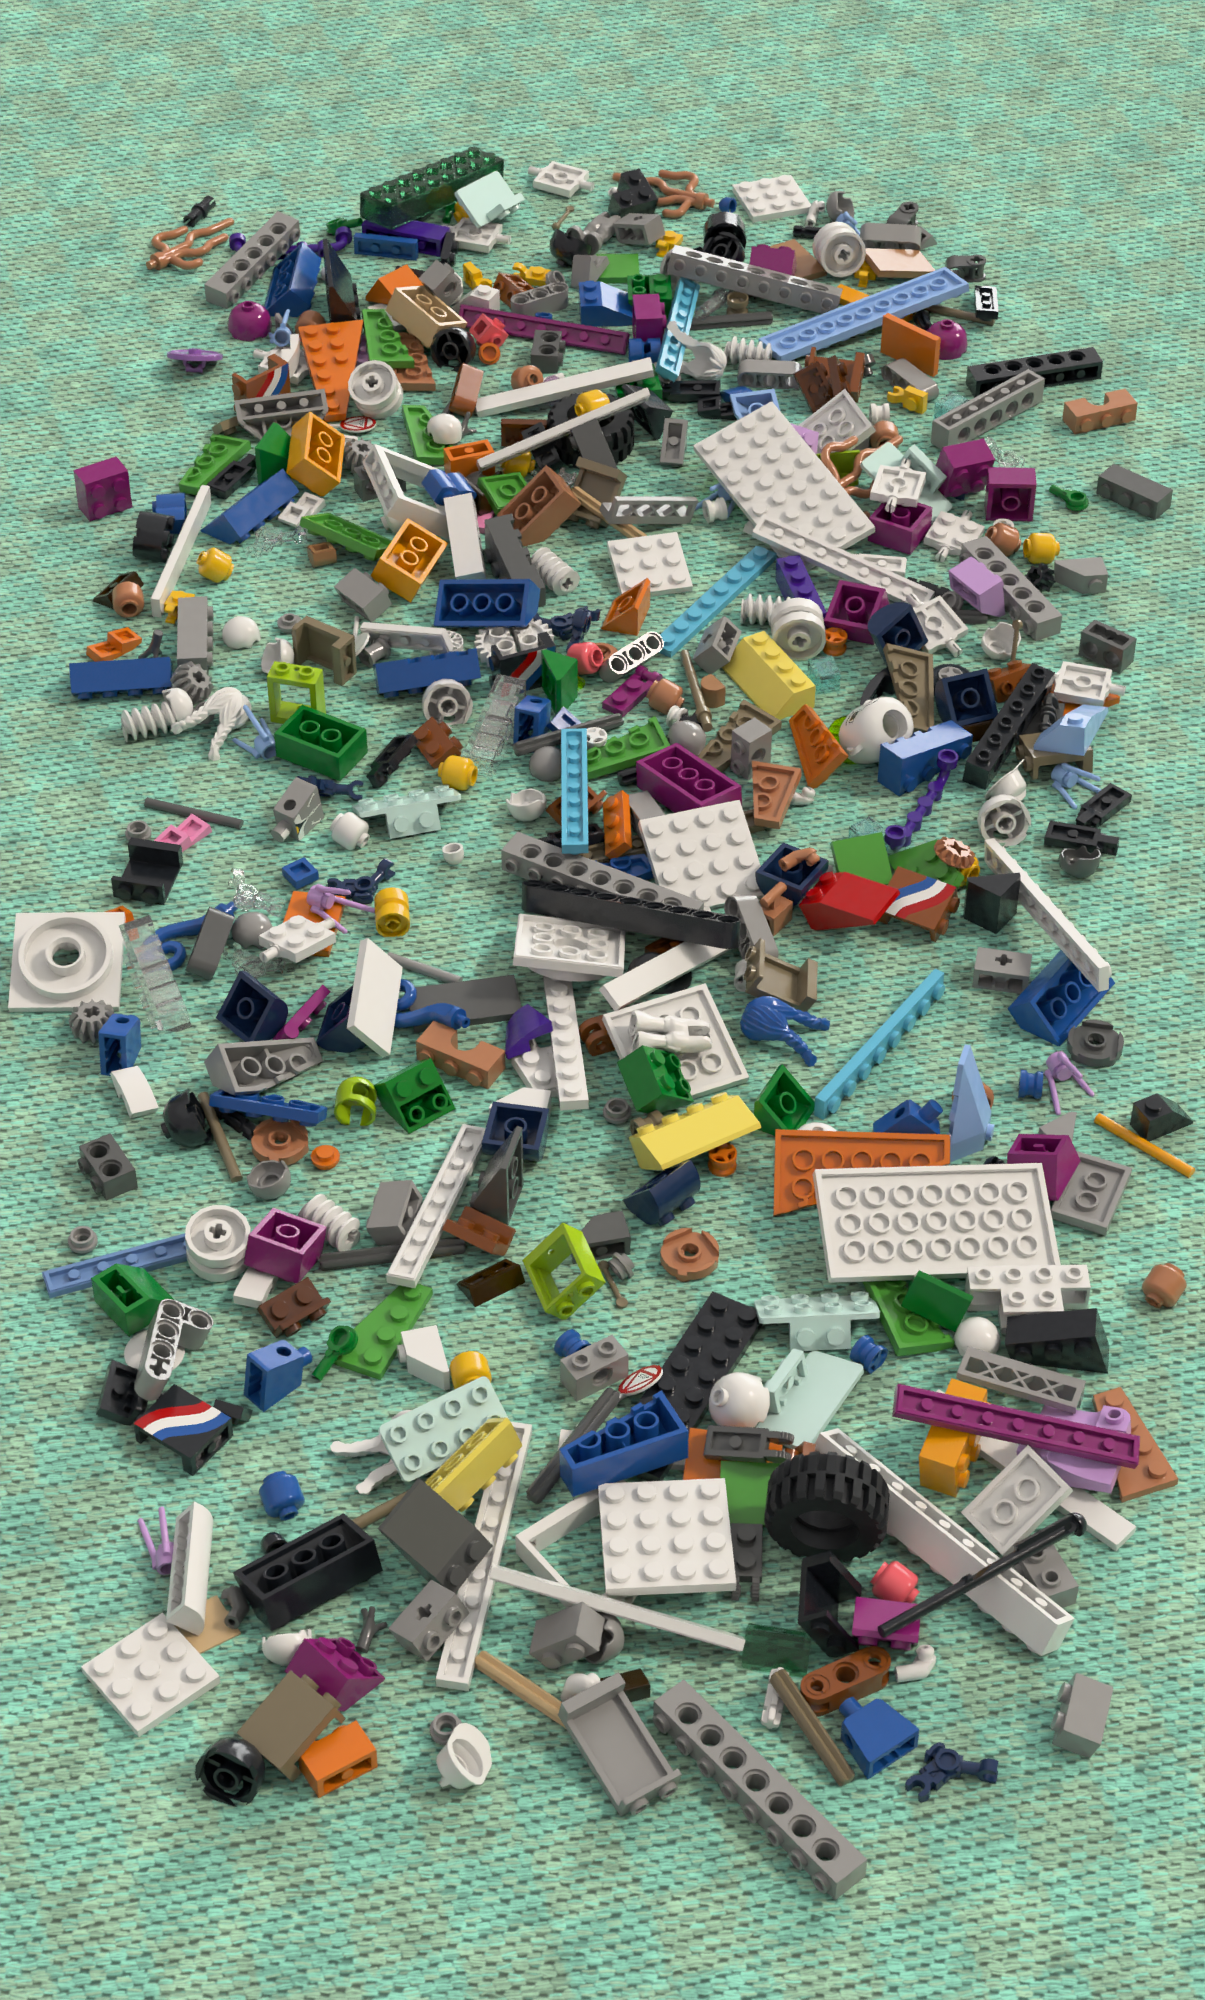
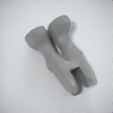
M603 212L589 222L583 231L579 226L573 225L567 229L566 233L592 246L593 249L590 255H593L601 249L603 243L610 240L615 234L613 223L621 219V217L614 215L610 218L608 212Z

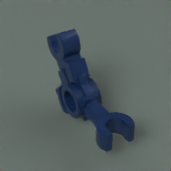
M583 606L582 609L575 612L572 620V637L568 643L566 653L571 645L583 642L584 633L589 631L591 621H599L600 609L591 611L588 610V606Z
M569 612L563 616H554L551 619L540 617L537 613L533 617L534 622L541 619L542 624H548V629H552V634L560 637L563 641L572 637L574 614Z
M297 776V778L317 786L319 796L333 797L335 794L349 796L352 800H362V795H356L353 792L354 787H363V782L360 780L344 785L336 784L333 780L317 779L315 776H308V778Z
M386 858L379 863L377 871L371 877L363 876L358 879H344V881L329 878L327 880L328 887L350 890V895H334L346 896V898H352L353 902L364 905L371 904L374 901L373 896L378 889V884L382 880H389L395 875V872L390 870L394 862Z
M938 1742L926 1750L924 1762L927 1765L919 1770L921 1775H913L907 1779L905 1789L909 1792L916 1786L923 1788L918 1794V1801L923 1803L929 1799L932 1789L938 1791L950 1779L955 1777L961 1778V1774L977 1776L980 1781L996 1784L998 1761L990 1758L983 1759L980 1762L963 1760V1755H959L953 1749H945L944 1743Z

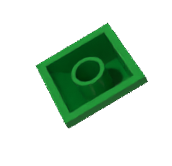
M272 423L255 447L258 485L281 469L287 472L291 437L278 423Z

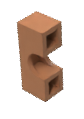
M1126 389L1105 393L1104 405H1093L1085 398L1064 402L1062 420L1074 434L1108 428L1113 425L1135 421L1138 403Z
M433 1021L416 1040L418 1060L431 1058L436 1068L443 1070L450 1076H458L465 1079L473 1086L489 1089L506 1069L505 1050L484 1041H480L471 1050H458L457 1030Z

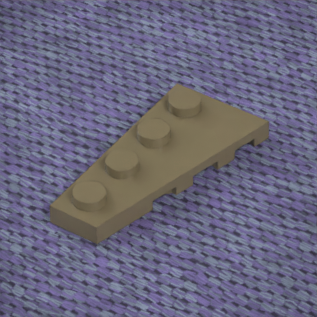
M887 643L883 650L897 700L904 704L911 714L914 725L913 733L917 731L925 733L929 727L934 726L933 654Z
M743 699L737 712L734 711L730 715L729 722L718 730L716 738L714 740L711 739L697 757L718 771L723 772L731 766L732 730L755 717L772 729V735H774L781 729L782 721Z

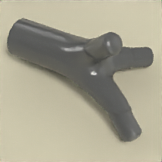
M466 412L461 423L462 438L465 435L477 433L476 429H469L467 426L470 412Z
M154 630L148 649L139 655L138 659L146 658L152 653L154 658H158L162 654L160 645L163 632L161 630Z
M374 1606L369 1607V1612L366 1608L361 1609L363 1626L355 1648L356 1651L367 1653L373 1636L379 1630L388 1627L387 1622L375 1624L376 1608Z

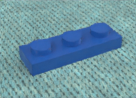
M355 233L353 237L354 254L417 261L418 239Z

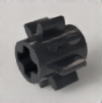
M1040 563L1038 568L1031 565V569L1025 575L1041 593L1042 589L1050 592V588L1056 583L1053 576L1055 571L1043 563Z

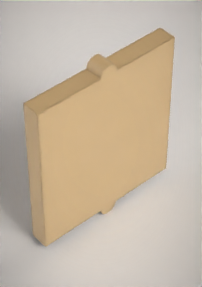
M217 1595L206 1601L205 1624L199 1636L175 1626L199 1654L241 1634L238 1628L231 1629L226 1626L224 1619L229 1611L225 1609Z

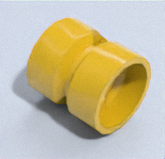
M395 887L380 890L374 898L377 932L383 937L405 935L410 929L408 895L403 890Z

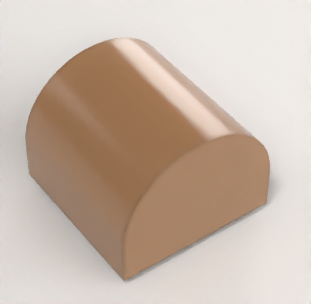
M323 542L307 547L308 558L313 568L337 562L336 550L331 543Z
M712 674L701 679V691L706 706L708 708H718L725 705L726 687Z

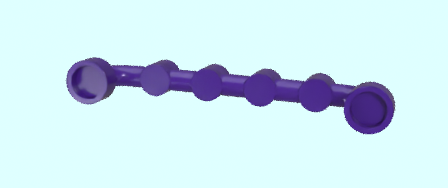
M342 226L335 231L336 243H330L335 251L344 249L347 244L352 242L353 238L350 228ZM233 233L229 237V246L233 251L237 252L246 243V237L242 233ZM323 240L317 244H307L304 241H300L296 245H291L287 252L278 260L284 259L302 242L314 253H318L319 257H324Z
M943 749L938 753L937 766L941 768L940 773L935 781L928 784L927 794L918 798L916 810L907 814L905 826L891 825L886 828L884 841L892 851H899L902 847H908L911 844L912 832H917L921 829L923 817L929 816L932 813L933 802L941 800L943 787L949 778L950 772L957 767L958 754L955 751Z

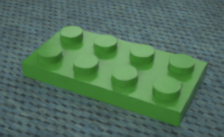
M331 513L303 516L299 526L308 529L307 532L309 534L326 537L327 542L341 544L345 546L347 551L364 554V558L371 561H377L392 541Z

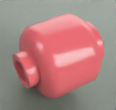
M593 642L575 643L567 651L566 656L578 659V675L594 674L598 672L603 663V653Z
M893 1561L890 1564L884 1562L870 1581L874 1585L872 1593L881 1600L912 1603L920 1592L915 1588L918 1583V1576L898 1561Z

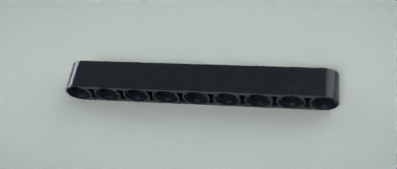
M526 880L522 882V910L526 912L722 949H735L740 946L741 919L736 916L541 880Z

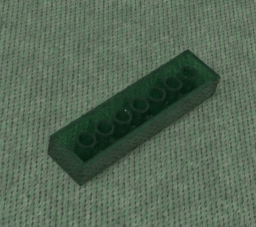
M469 147L465 151L454 153L453 156L442 158L440 161L427 164L423 168L414 169L406 175H399L396 179L385 181L381 185L370 187L368 190L360 193V217L388 229L399 227L458 202L455 197L457 190L495 171H498L503 178L504 159L497 157L494 153L484 152L479 147Z

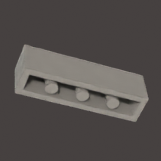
M207 596L178 598L177 665L179 667L190 661L195 665L200 663L201 668L207 670L206 673L209 675V667H213V652L209 651H213L214 613L213 606H208Z

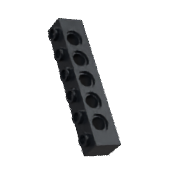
M1094 347L972 365L967 366L966 385L975 398L1027 369L1045 379L1044 388L1101 379L1103 360Z
M1032 662L967 759L963 782L986 790L1019 741V735H1023L1043 705V697L1051 693L1055 672Z

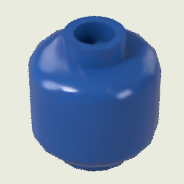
M278 1471L263 1479L259 1495L267 1515L273 1518L280 1517L281 1521L296 1517L298 1510L305 1502L296 1476L287 1474L285 1471Z

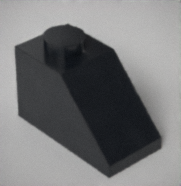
M1158 1093L1133 1103L1130 1126L1140 1137L1149 1142L1193 1124V1120L1176 1102Z

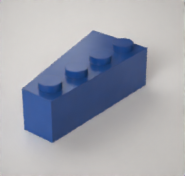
M477 648L373 664L377 694L383 693L384 698L399 696L398 691L408 690L409 694L422 693L423 687H428L433 682L441 679H453L463 686L472 685V680L481 678Z

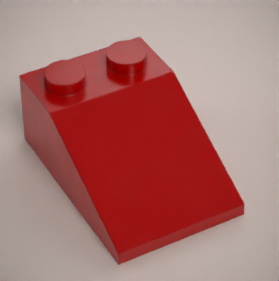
M830 871L820 876L818 883L806 893V897L800 902L799 907L810 928L815 931L875 925L900 895V891L897 888L848 872L833 873Z

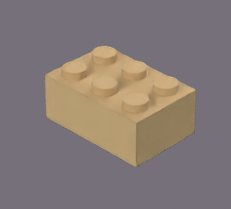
M424 285L395 288L385 310L392 316L394 321L403 325L407 332L417 337L426 348H430L435 341L433 337L440 330L452 326L465 329L467 322Z

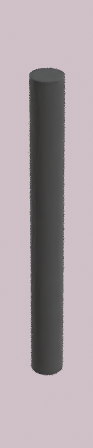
M148 797L144 802V807L184 817L194 814L203 821L231 828L241 829L244 823L242 819Z

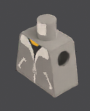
M297 777L292 781L274 807L273 812L277 825L271 831V835L278 842H283L287 836L300 841L324 818L317 786Z

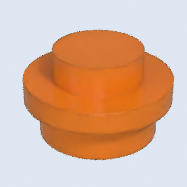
M484 343L479 348L478 357L484 364H495L500 358V349L494 343Z
M331 1145L318 1146L311 1153L313 1165L321 1170L334 1168L340 1160L338 1149Z

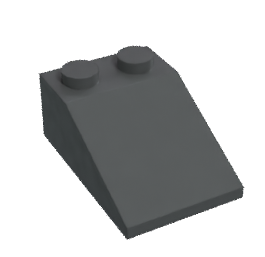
M516 1126L490 1159L486 1171H481L478 1180V1192H473L470 1200V1207L507 1225L510 1223L524 1185L522 1127Z
M419 1478L378 1527V1530L428 1583L430 1580H433L454 1593L458 1591L493 1546L472 1523Z

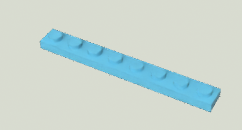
M679 278L667 325L669 321H675L678 329L689 335L699 294V284L688 278ZM667 326L655 372L659 373L661 377L675 382L680 373L686 345L678 341L668 330Z
M756 545L660 634L664 641V646L658 653L672 658L776 561L777 553Z
M587 728L561 729L562 854L578 855L589 853Z
M934 969L815 1097V1116L824 1120L830 1113L834 1114L839 1109L845 1096L850 1097L853 1094L857 1083L861 1079L866 1080L872 1067L876 1063H882L890 1047L895 1048L899 1044L902 1034L913 1029L916 1019L920 1015L925 1016L931 1003L935 999L939 1000L944 994V972Z

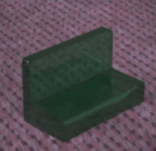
M748 1623L741 1665L743 1668L767 1672L782 1667L789 1672V1675L804 1677L808 1670L812 1638L805 1631Z

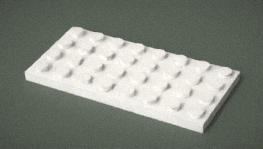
M772 401L693 445L694 452L754 527L761 516L765 514L842 550L847 549L875 532L873 523ZM770 545L779 558L793 556ZM802 560L807 571L815 567V565Z
M1042 1163L815 1169L812 1174L828 1283L912 1280L918 1270L937 1279L966 1278L967 1266L1061 1265Z

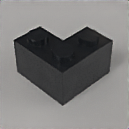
M640 168L621 173L617 187L618 192L612 194L608 208L611 217L618 215L623 218L629 213L654 214L658 197Z

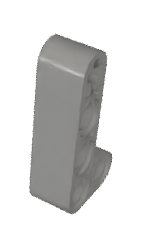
M173 1299L161 1301L148 1327L134 1389L141 1398L150 1401L159 1398L172 1373L178 1345L191 1350H198L202 1347L213 1326V1319L207 1312Z

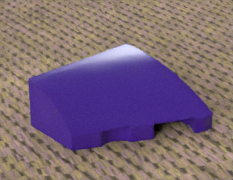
M529 1004L518 1009L506 1026V1058L511 1059L531 1051L529 1040L552 1032L551 1020Z

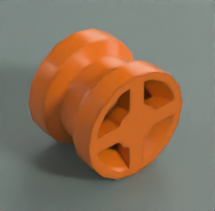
M837 627L826 629V643L822 651L829 656L843 655L847 649L845 644L847 641L846 631Z
M727 1142L709 1150L708 1168L712 1174L726 1177L736 1171L737 1150L732 1144Z

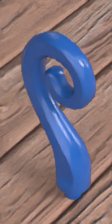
M230 901L227 905L220 903L215 909L234 916L233 913L238 907L234 902ZM205 915L200 918L173 923L150 933L142 941L138 950V959L142 967L153 973H168L179 968L185 962L186 949L178 941L167 940L198 935ZM158 946L160 955L174 953V956L167 960H158L152 956V953Z
M401 979L399 992H405L402 998L398 999L396 1011L408 1009L417 998L415 986L406 979ZM437 1003L406 1013H396L394 1028L414 1027L436 1021L457 1030L461 1027L467 1028L470 1024V1019L466 1017V1011L458 1006Z

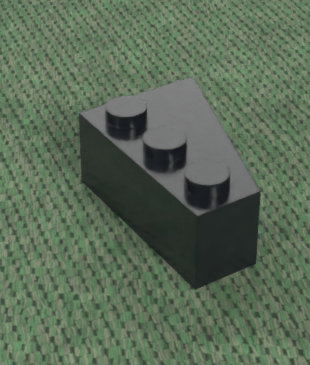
M1097 1308L1007 1317L1005 1346L1010 1359L1030 1365L1108 1374L1109 1343Z

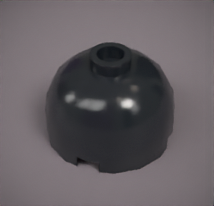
M558 229L554 230L550 240L551 254L557 259L556 263L565 268L568 265H573L574 255H590L593 249L589 244Z
M730 232L719 233L720 236L716 238L711 237L703 246L702 252L743 263L745 261L743 245Z
M452 326L444 328L434 335L433 339L435 338V341L431 345L430 351L432 359L438 367L446 366L454 368L451 371L458 372L462 363L471 364L476 354V345L474 338L468 331L462 327ZM452 359H457L459 365H449V361Z
M186 1089L169 1099L163 1111L164 1122L160 1124L167 1139L173 1138L177 1144L193 1148L213 1140L211 1129L209 1128L205 1132L206 1117L199 1100L193 1092L190 1093L189 1089Z
M226 1737L212 1743L205 1750L196 1764L195 1777L197 1781L201 1778L202 1783L205 1785L203 1792L209 1798L234 1807L236 1806L231 1799L243 1803L247 1802V1805L252 1802L265 1780V1762L258 1749L248 1741L238 1737ZM243 1781V1788L236 1794H231L224 1791L235 1790L239 1786L240 1782Z

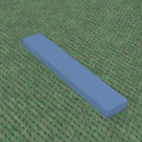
M185 1233L43 1271L42 1277L49 1298L92 1287L91 1278L116 1263L144 1268L149 1272L186 1262Z

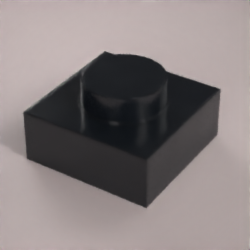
M215 1399L213 1406L231 1417L232 1424L238 1425L239 1419L249 1421L253 1412L251 1409Z

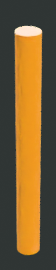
M1099 1113L1095 1117L1094 1123L1188 1178L1194 1174L1195 1168L1103 1114Z

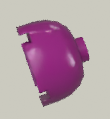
M244 301L236 305L229 314L228 331L235 339L255 341V338L266 337L272 330L269 312L259 303Z
M944 319L932 324L927 330L941 337L940 360L957 359L961 357V354L966 353L967 334L958 323Z

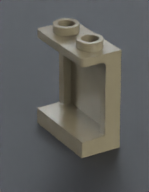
M578 457L576 466L580 470L573 488L578 486L600 503H612L614 496H620L627 479L626 474L619 469ZM582 505L567 518L577 523L579 519L586 521L585 525L595 529H599V526L605 528L609 526L603 519L597 517Z
M307 615L293 626L291 635L295 655L294 664L302 665L306 660H310L333 670L334 683L343 686L357 673L354 635Z
M1042 732L1019 735V745L1015 747L1016 758L1018 761L1024 759L1022 763L1024 771L1029 773L1032 780L1038 779V768L1040 766L1075 762L1079 769L1093 773V749L1091 746H1089L1084 756L1034 750V744Z
M761 938L754 946L748 948L745 954V961H747V968L744 974V980H746L745 993L757 998L762 996L775 997L790 1007L807 1012L817 1001L818 962L808 958L799 968L765 953V940Z
M290 1670L236 1733L242 1739L254 1745L263 1758L290 1781L294 1782L301 1773L294 1765L333 1718L341 1724L346 1718L338 1711L341 1704L328 1692L321 1696L316 1692L319 1686L306 1674L299 1678Z

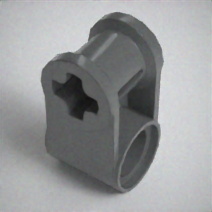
M914 202L902 203L889 216L886 224L917 226L916 213L919 210L918 205Z
M952 255L946 259L945 267L966 282H982L986 278L984 273L986 258L982 255Z

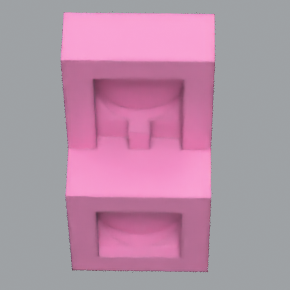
M191 814L177 828L171 824L154 841L181 845L183 852L209 835L212 829L209 824Z

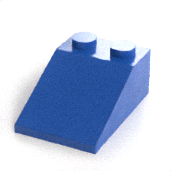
M591 280L579 282L581 325L593 327L632 326V306L628 303V292L603 282Z

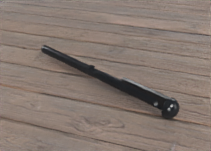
M1069 1513L1067 1516L1013 1545L1016 1549L1015 1551L984 1567L973 1576L971 1574L963 1576L959 1582L879 1625L877 1629L880 1636L885 1638L1073 1533L1076 1536H1082L1087 1530L1085 1517L1079 1513Z

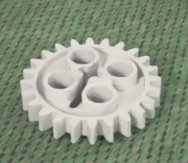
M532 619L526 627H485V629H479V635H475L476 641H474L481 663L487 662V667H490L488 658L491 656L492 645H496L502 656L517 653L516 649H519V652L538 647V633L547 631L553 642L554 635L552 634V629H548V624H542L541 619L535 622Z

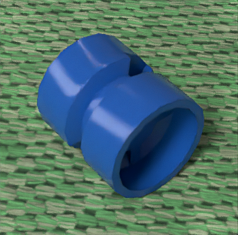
M641 338L629 339V362L651 357L652 364L656 363L661 349L660 338H647L646 342H643Z

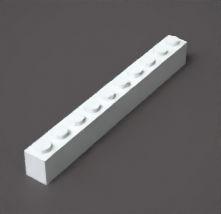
M836 1428L819 1434L815 1442V1452L819 1451L820 1454L837 1452V1455L840 1456L847 1454L855 1457L859 1462L865 1461L871 1466V1469H876L881 1474L889 1487L890 1494L886 1533L896 1537L906 1545L910 1553L919 1556L928 1563L932 1571L944 1576L952 1584H955L967 1574L973 1576L984 1567L1000 1559L840 1429ZM1013 1568L965 1593V1595L977 1603L981 1611L993 1616L1007 1632L1015 1634L1026 1643V1647L1030 1651L1040 1656L1059 1649L1075 1619Z

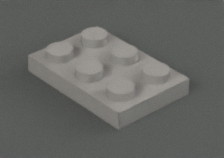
M1077 1151L1081 1161L1059 1200L1054 1202L1051 1209L1052 1219L1106 1236L1130 1180L1132 1168Z

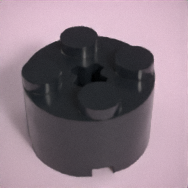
M719 212L708 217L703 228L704 245L711 237L716 238L720 236L719 233L730 232L740 240L744 249L746 248L745 225L738 214Z
M140 511L135 527L137 528V533L133 538V556L140 559L167 563L169 557V549L167 547L172 548L174 543V534H171L170 530L174 528L175 516Z

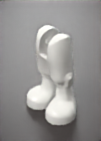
M633 1010L631 1013L630 1034L634 1036L632 1052L642 1045L655 1049H665L673 1053L704 1052L712 1047L711 1039L703 1036L710 1032L709 1022L676 1016L659 1018L639 1010ZM660 1031L666 1035L650 1034L648 1032Z

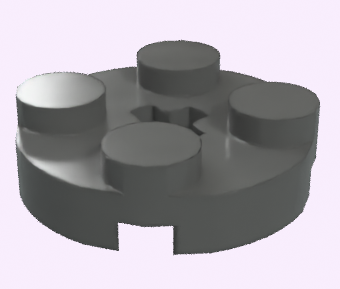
M1086 1020L1082 1021V1026L1077 1028L1074 1026L1070 1029L1067 1049L1071 1054L1072 1060L1077 1063L1092 1067H1110L1122 1055L1124 1037L1121 1032L1118 1034L1114 1031V1026L1106 1021ZM1093 1041H1097L1098 1045H1093Z

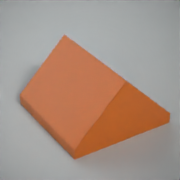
M406 264L379 278L365 298L366 301L388 305L395 288L422 286L423 284Z
M648 578L613 600L601 627L602 630L638 636L650 608V580Z

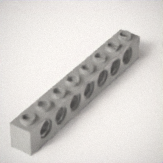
M677 245L674 246L667 268L668 274L821 314L838 308L843 290L835 286Z
M517 832L501 850L502 870L527 880H541L704 910V902L586 857L562 854V848Z
M684 1679L654 1700L653 1722L656 1728L663 1734L667 1732L675 1740L678 1750L685 1756L690 1755L697 1762L700 1772L707 1778L712 1777L719 1784L723 1795L730 1801L735 1800L742 1807L745 1817L753 1824L757 1822L765 1830L768 1840L776 1847L781 1846L788 1853L791 1863L798 1870L804 1869L812 1877L813 1884L821 1893H828L836 1900L866 1877L867 1859ZM729 1766H735V1767H737V1768H736V1769H731V1768H728V1767H729ZM750 1789H759L761 1791H751ZM780 1811L784 1814H775L773 1812ZM798 1834H803V1835H806L807 1837H803V1838H802V1837H798V1836H796V1835H798ZM826 1857V1858H829V1859H831V1860H829V1861H823V1860H820L819 1858Z

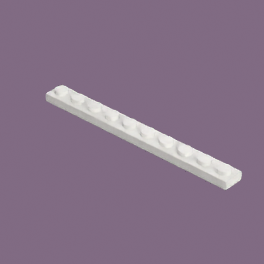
M995 838L984 840V861L995 875L1020 872L1021 880L1018 896L1020 904L1098 992L1109 990V978L1112 975L1109 963L1104 961L1098 954V951L1086 941L1085 936L1077 931L1073 923L1068 921L1062 911L1051 902L1049 896H1046L1041 891L1038 884L1032 881L1028 873L1023 871L1017 864V861L1007 853L1006 849Z
M511 1422L522 1443V1447L516 1452L518 1457L508 1467L504 1468L502 1466L494 1474L496 1476L495 1481L483 1491L475 1527L493 1546L458 1589L457 1596L470 1613L445 1641L436 1676L437 1687L469 1691L475 1667V1658L478 1655L496 1582L490 1580L489 1571L492 1564L500 1566L532 1436L531 1424Z

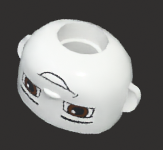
M879 697L873 700H866L864 705L854 709L842 723L839 731L840 745L849 756L848 758L854 763L879 762L880 744L885 742L893 744L896 738L904 737L908 739L912 737L914 730L913 719L905 705L895 698Z

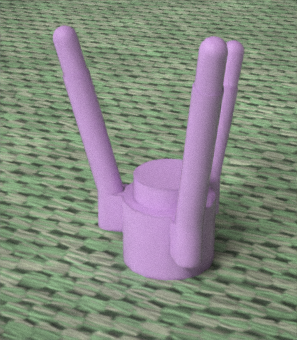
M317 884L310 888L307 895V904L312 906L310 911L318 914L323 919L332 918L323 910L330 909L334 902L375 913V908L334 896V894L350 895V890ZM334 920L335 928L343 934H347V929Z
M1055 1052L1047 1058L1046 1065L1048 1069L1044 1072V1075L1048 1079L1056 1115H1061L1054 1081L1055 1078L1065 1081L1072 1076L1089 1096L1094 1097V1092L1082 1079L1083 1075L1070 1062L1064 1052Z
M161 1506L158 1511L162 1543L158 1546L157 1551L142 1518L138 1519V1524L152 1559V1569H157V1572L161 1575L171 1574L174 1542H169L165 1508Z

